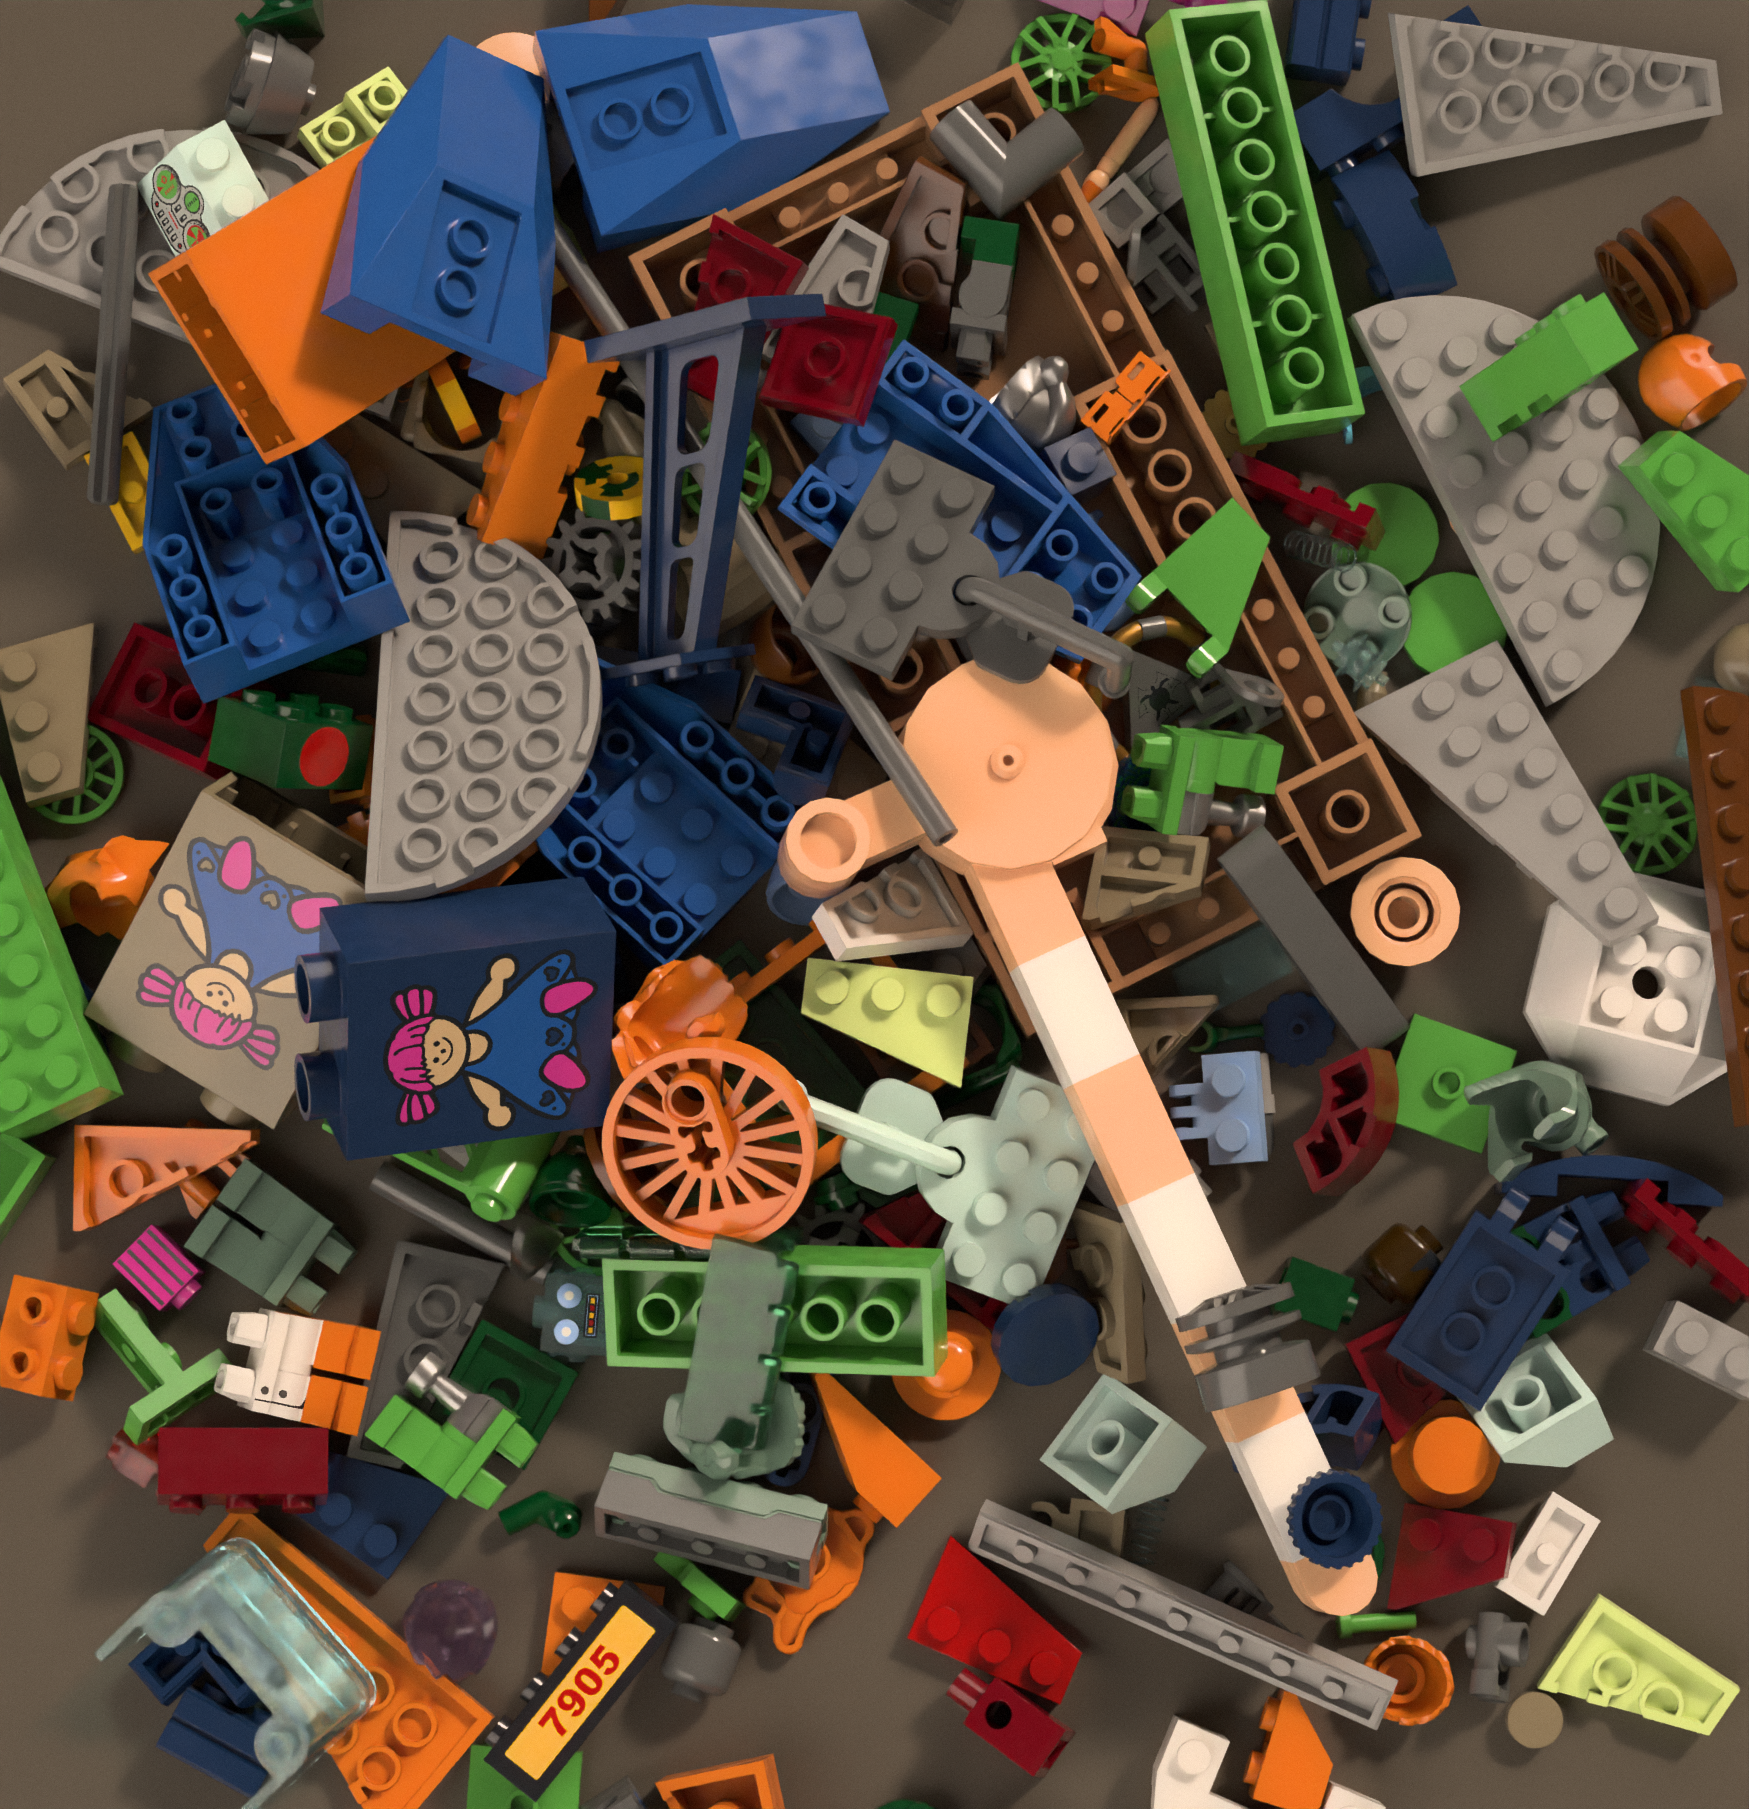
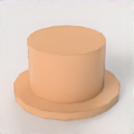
M1398 857L1380 862L1363 875L1352 894L1350 919L1355 936L1366 951L1386 964L1406 967L1429 962L1445 950L1458 929L1460 905L1455 887L1445 874L1422 859Z

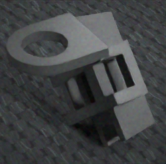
M1164 214L1157 218V225L1142 237L1141 227L1132 226L1129 236L1125 275L1138 300L1152 317H1155L1174 301L1179 304L1187 315L1193 313L1207 301L1204 288L1199 291L1204 285L1192 234L1189 233L1183 238ZM1171 247H1173L1170 251H1168L1166 254H1164L1161 258H1158V257H1160L1163 253H1165L1168 249H1170ZM1182 255V257H1183V258L1186 260V262L1191 266V268L1194 270V272H1192V271L1188 268V266L1184 263V261H1183L1179 256ZM1144 284H1145L1146 287L1151 291V293L1155 296V298L1157 299L1156 301H1155V300L1153 299V297L1149 294V292L1144 288V286H1143Z
M1217 663L1204 677L1199 679L1192 677L1183 682L1195 709L1177 719L1181 728L1218 730L1217 727L1236 717L1238 722L1223 731L1256 733V731L1284 716L1279 707L1282 705L1285 697L1272 680L1225 669L1220 663ZM1218 680L1219 685L1201 694L1199 689Z

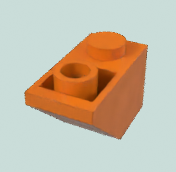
M1279 1688L1277 1698L1268 1696L1265 1701L1259 1721V1728L1266 1730V1735L1261 1751L1251 1750L1243 1775V1782L1251 1784L1248 1794L1252 1799L1284 1809H1320L1333 1764L1298 1697L1291 1692Z

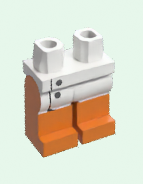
M260 1308L259 1313L232 1312L227 1330V1341L250 1346L246 1368L221 1363L217 1372L214 1391L238 1401L237 1406L251 1411L357 1436L368 1387L350 1381L312 1374L311 1369L316 1368L370 1380L381 1331L364 1326Z

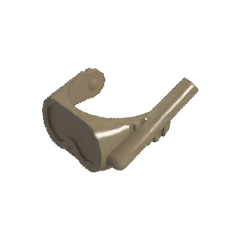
M427 370L416 376L400 432L402 439L414 442L413 447L418 450L483 463L487 447L492 441L497 442L499 433L484 445L476 448H459L442 440L433 431L426 412L430 376Z

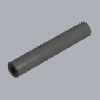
M386 1161L383 1162L369 1187V1190L541 1285L548 1278L558 1259V1256L497 1222L481 1218L470 1207Z

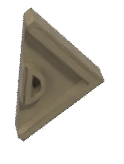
M1216 995L1117 1000V1006L1151 1080L1157 1076L1219 1005V996Z

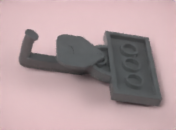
M895 439L791 623L792 634L891 681L918 634L935 639L958 638L965 635L974 662L978 667L1015 684H1026L1038 679L1046 670L1058 646L1063 647L1105 667L1099 674L1098 687L1106 697L1112 699L1120 698L1128 692L1134 661L1133 652L1126 644L1072 620L1074 603L1071 595L1062 586L1029 571L1018 572L1002 578L999 577L998 562L984 542L973 535L994 497V485Z

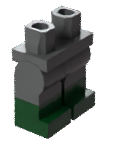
M965 216L961 235L963 265L971 266L970 276L961 284L959 308L952 307L950 319L951 348H957L958 376L989 380L993 355L1005 356L1007 347V321L1020 253L1019 224Z

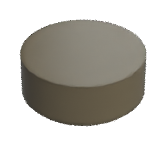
M1526 1691L1514 1697L1509 1703L1505 1713V1724L1511 1737L1518 1743L1529 1748H1543L1553 1743L1560 1735L1563 1727V1715L1557 1702L1550 1696L1538 1691Z

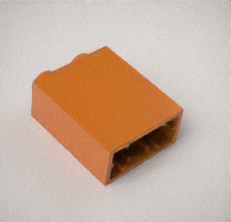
M376 136L148 273L266 465L310 445L456 351L390 322L373 333L368 334L320 313L358 162Z

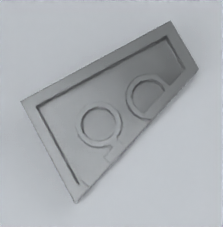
M842 214L808 265L809 270L794 295L822 293L824 304L873 314L890 251L889 241ZM782 328L774 329L764 344L762 359L768 363H771Z

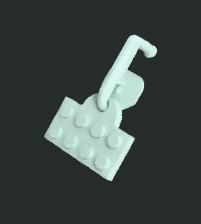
M1011 1065L991 1116L968 1113L948 1118L943 1122L936 1102L929 1092L897 1079L886 1078L873 1083L864 1093L856 1113L808 1095L804 1084L796 1080L810 1102L817 1127L846 1138L840 1152V1164L843 1172L851 1181L886 1195L898 1193L918 1184L919 1192L930 1208L947 1219L936 1249H944L945 1280L1008 1304L1014 1299L1018 1303L1021 1302L1024 1298L1031 1295L1028 1290L1043 1285L1095 1160L1061 1084ZM783 1099L777 1103L781 1109L792 1114ZM954 1147H956L959 1150L960 1156L954 1150Z

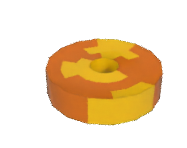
M444 358L427 369V372L462 444H465L482 436V433L449 363Z

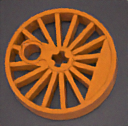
M696 1037L677 1041L660 1048L643 1060L625 1078L607 1108L602 1130V1151L606 1171L613 1188L627 1209L639 1221L657 1234L679 1244L699 1249L720 1250L738 1248L757 1242L778 1230L790 1219L802 1203L813 1176L818 1152V1133L814 1113L807 1096L796 1079L778 1061L765 1052L736 1040L719 1037ZM704 1058V1059H712V1060H711V1064H710V1063L705 1062V1061H702V1060H694V1059ZM677 1062L678 1070L671 1078L662 1066ZM726 1062L746 1069L728 1102L723 1090ZM756 1075L773 1088L732 1118ZM646 1077L662 1096V1102L638 1089L635 1085ZM689 1085L697 1088L702 1093L704 1101L689 1099L684 1095L681 1086ZM782 1099L792 1113L791 1115L749 1124ZM625 1104L661 1124L622 1118ZM799 1130L801 1145L763 1140V1138ZM622 1137L664 1144L625 1153ZM704 1137L705 1143L702 1144L701 1139ZM676 1159L643 1184L640 1183L632 1170L633 1168ZM764 1159L802 1165L799 1179ZM686 1170L688 1173L668 1208L652 1196L654 1192ZM754 1177L776 1189L765 1191ZM697 1178H700L699 1206L680 1210ZM716 1180L722 1201L713 1203ZM736 1186L745 1196L739 1197Z

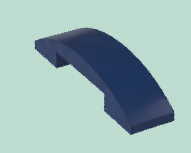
M1614 1155L1577 1156L1553 1160L1526 1168L1513 1181L1501 1183L1498 1181L1494 1187V1195H1505L1510 1186L1513 1185L1530 1197L1551 1198L1557 1196L1558 1177L1635 1181L1648 1178L1653 1183H1659L1661 1191L1659 1192L1658 1202L1660 1204L1666 1201L1673 1206L1723 1207L1722 1194L1687 1173L1653 1161Z

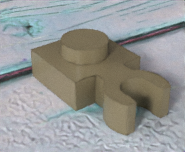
M1071 1498L1070 1513L1065 1514L1053 1503L1043 1501L1032 1503L1031 1510L1049 1514L1052 1520L1051 1528L1123 1559L1128 1509L1111 1514L1094 1500Z

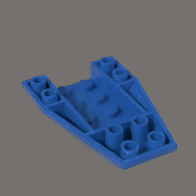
M903 339L885 363L864 427L843 423L813 465L810 464L781 502L778 510L833 549L895 439L994 485V497L973 535L984 542L998 562L999 577L1002 578L1018 572L1029 571L1062 586L1071 595L1074 603L1072 620L1102 633L1142 576L991 402ZM1058 646L1054 653L1077 664H1080L1084 657Z

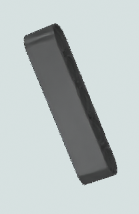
M1258 826L1217 858V861L1356 1051L1365 1047L1383 1050L1410 1029L1408 1022L1289 857L1264 826Z

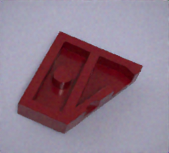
M1404 1503L1387 1609L1402 1610L1436 1598L1460 1593L1466 1589L1507 1579L1517 1523Z

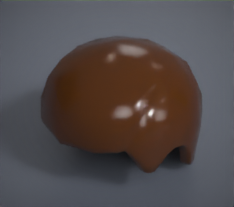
M776 603L753 622L747 643L755 645L756 654L751 655L750 658L753 666L761 675L769 680L793 687L806 685L817 676L820 670L798 636L791 633V626Z

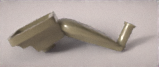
M606 398L599 417H594L598 423L604 425L602 438L606 458L614 456L644 458L645 420L635 413L625 411L620 402ZM692 476V485H695L697 482ZM702 493L696 495L700 503L702 499ZM681 497L679 541L684 547L692 544L696 538L699 516L688 505L685 497ZM642 515L632 518L633 521L642 524ZM734 539L719 634L751 618L773 600ZM691 557L680 561L677 572L675 609L684 624L686 622L693 559Z

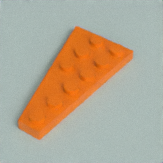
M229 1513L203 1544V1547L237 1603H240L258 1633L257 1636L262 1645L283 1669L285 1683L327 1753L332 1756L349 1784L348 1787L358 1804H361L363 1809H418L495 1716L256 1513Z

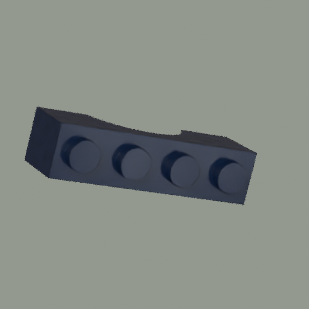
M1469 5L1443 20L1482 26ZM1330 89L1294 111L1307 171L1315 184L1328 176L1331 178L1360 164L1357 158L1373 148L1380 154L1394 147L1405 138L1400 97L1387 103L1369 105L1346 99L1333 89Z

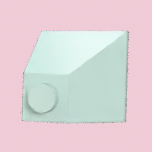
M1547 1333L1537 1339H1530L1524 1343L1481 1411H1478L1457 1397L1504 1463L1568 1467L1614 1440L1597 1398Z
M1103 1374L1040 1458V1461L1104 1509L1114 1514L1175 1492L1207 1446L1120 1381Z

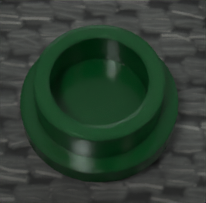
M839 1170L813 1182L817 1192L813 1199L815 1205L827 1203L830 1212L860 1201L861 1198L858 1190L864 1188V1186L854 1183L845 1175L843 1170Z

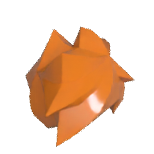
M122 835L109 840L103 848L79 852L65 857L64 868L44 888L59 928L61 929L78 922L98 937L108 932L117 939L122 940L154 881V877L149 870L170 843L135 840L134 838Z

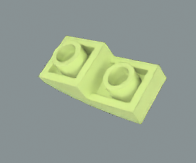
M388 66L347 91L343 102L299 129L297 138L319 167L323 168L378 135L407 90Z

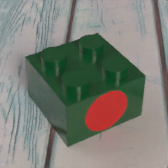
M245 688L242 691V696H222L218 698L208 760L273 788L362 790L373 725L353 718V709L329 703L318 704L319 696L313 693L287 690L286 698H276V694L269 691Z

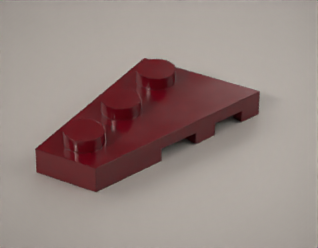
M713 214L709 230L712 237L706 262L702 261L698 282L701 285L694 311L745 297L794 295L809 267L796 257ZM773 330L766 332L764 344ZM715 356L697 360L692 364L688 373L687 390L713 404L718 375V360Z
M1648 1178L1631 1181L1617 1196V1200L1626 1207L1623 1211L1625 1215L1623 1217L1645 1234H1649L1654 1229L1669 1242L1665 1250L1683 1266L1692 1269L1697 1264L1713 1277L1708 1285L1722 1298L1731 1304H1735L1738 1299L1744 1303H1749V1268L1717 1240L1709 1236L1703 1240L1695 1234L1699 1230L1696 1224L1697 1221L1682 1208H1676L1666 1201L1662 1204L1657 1202L1655 1197L1661 1189Z
M1409 1312L1343 1344L1365 1389L1380 1395L1383 1425L1393 1444H1396L1447 1392L1446 1389L1386 1351L1387 1346Z

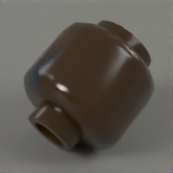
M1395 1223L1363 1252L1362 1259L1366 1268L1361 1272V1275L1388 1304L1391 1305L1395 1300L1403 1304H1411L1420 1297L1442 1263L1437 1254L1444 1248L1422 1224L1415 1230H1412L1406 1224Z

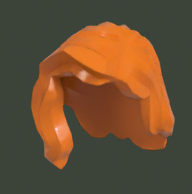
M700 954L686 961L673 960L656 967L648 974L634 999L622 1006L613 1020V1030L616 1037L612 1040V1051L623 1079L649 1055L671 1043L696 1037H719L737 1040L747 1021L748 1005L744 997L737 994L734 983L728 982V975L723 973L719 964ZM699 1058L694 1060H702L711 1064L712 1059ZM677 1062L662 1066L671 1078L678 1070ZM646 1077L638 1082L651 1084Z

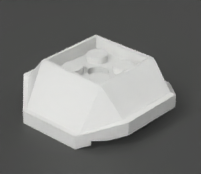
M1633 872L1659 916L1658 924L1607 948L1559 905V900L1547 907L1522 1013L1550 1059L1549 1061L1581 1073L1586 1087L1662 1106H1670L1727 1072L1706 895L1704 889ZM1637 970H1647L1655 976L1658 990L1652 999L1642 998L1634 991L1632 979Z

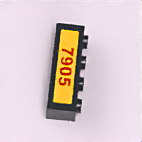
M628 1578L619 1589L609 1582L589 1608L597 1614V1617L584 1633L576 1626L571 1630L554 1652L562 1661L549 1677L541 1670L536 1674L519 1696L527 1703L514 1721L507 1715H504L484 1740L492 1749L483 1760L534 1802H537L679 1622L677 1617Z

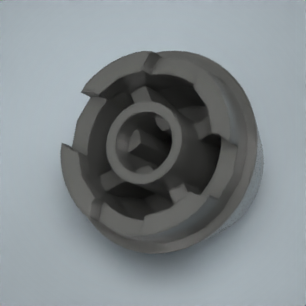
M254 28L244 45L246 49L250 50V54H245L238 71H234L224 107V110L228 112L224 120L228 124L242 128V134H290L299 115L307 116L314 100L317 86L310 83L314 60L277 30L272 35Z

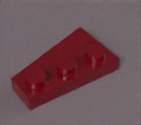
M1238 451L1234 452L1228 465L1247 500L1262 505L1266 498L1284 507L1281 514L1298 525L1310 528L1312 523L1315 522L1332 530L1329 537L1350 550L1358 552L1361 545L1373 551L1377 550L1385 530L1376 508L1360 502L1354 512L1350 510L1351 505L1338 497L1339 495L1335 491L1318 485V487H1313L1311 492L1308 493L1300 489L1303 484L1302 481L1289 472Z

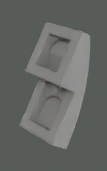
M1167 138L1128 174L1124 172L1089 203L1101 229L1118 249L1123 248L1129 243L1132 226L1141 227V233H1143L1157 221L1160 215H1165L1183 200L1170 140Z

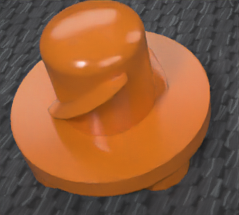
M947 1310V1359L935 1377L892 1375L895 1388L901 1398L919 1414L937 1420L960 1419L979 1410L994 1393L1001 1373V1368L997 1363L996 1357L993 1355L990 1344L991 1332L973 1316L961 1311Z

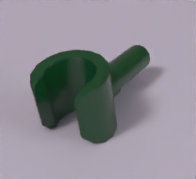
M1204 1021L1200 1027H1204L1207 1030L1208 1039L1206 1043L1200 1047L1192 1046L1187 1047V1049L1197 1053H1209L1215 1050L1219 1043L1229 1042V1040L1264 1037L1263 1023L1217 1027L1210 1021Z

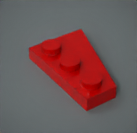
M950 1535L907 1638L1061 1704L1082 1652Z

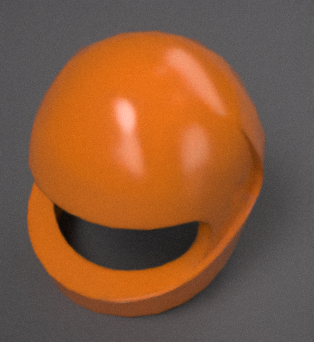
M1689 334L1671 335L1656 342L1644 355L1638 373V387L1644 404L1657 417L1680 431L1694 429L1720 414L1742 394L1747 386V379L1739 365L1715 362L1710 357L1715 346L1702 337Z

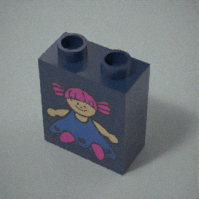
M583 876L440 893L406 901H373L320 908L319 953L297 955L294 966L295 991L301 1017L306 1024L319 1022V1051L298 1053L294 1062L295 1090L303 1119L305 1121L327 1119L346 1161L603 1126L610 1096L616 929Z

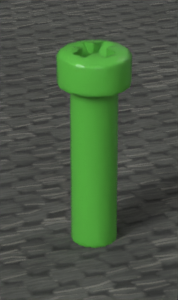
M1415 1611L1362 1615L1350 1614L1346 1616L1336 1615V1631L1340 1639L1352 1638V1633L1416 1629Z

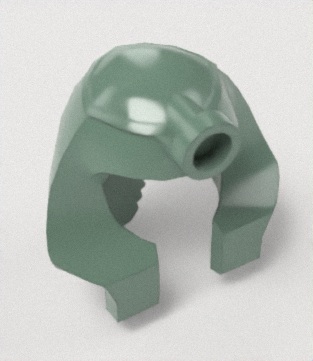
M1542 1060L1527 1062L1464 1088V1096L1469 1105H1490L1489 1173L1500 1183L1513 1181L1532 1161L1533 1153L1522 1150V1144L1551 1152L1565 1151L1575 1146L1583 1156H1588L1599 1149L1609 1138L1608 1133L1602 1127H1599L1592 1118L1591 1099L1582 1074L1561 1064Z

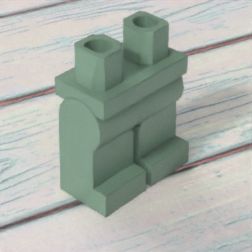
M245 1158L217 1200L263 1230V1234H258L224 1209L212 1205L184 1247L223 1270L273 1305L285 1308L287 1305L293 1310L313 1317L325 1301L328 1292L307 1278L311 1269L320 1260L332 1270L342 1275L357 1255L358 1250L344 1235L338 1232L341 1228L339 1224L324 1215L254 1161Z

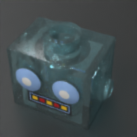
M576 1267V1271L572 1272L556 1269L554 1274L546 1273L545 1295H535L532 1328L542 1329L540 1351H547L550 1357L565 1355V1357H569L571 1362H585L586 1358L590 1359V1355L607 1356L603 1277H596L597 1273H592L593 1268Z

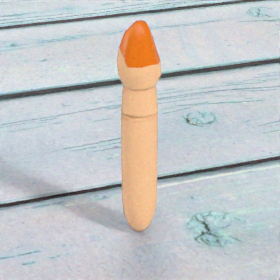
M1157 98L1146 99L1138 106L1101 158L1096 170L1090 172L1085 178L1081 191L1088 204L1109 186L1110 179L1119 171L1120 167H1122L1151 126L1159 109Z

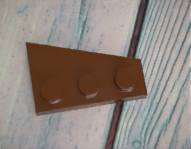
M920 156L914 162L880 233L881 237L889 241L890 251L879 292L919 304V313L911 336L943 353L948 348L968 181Z

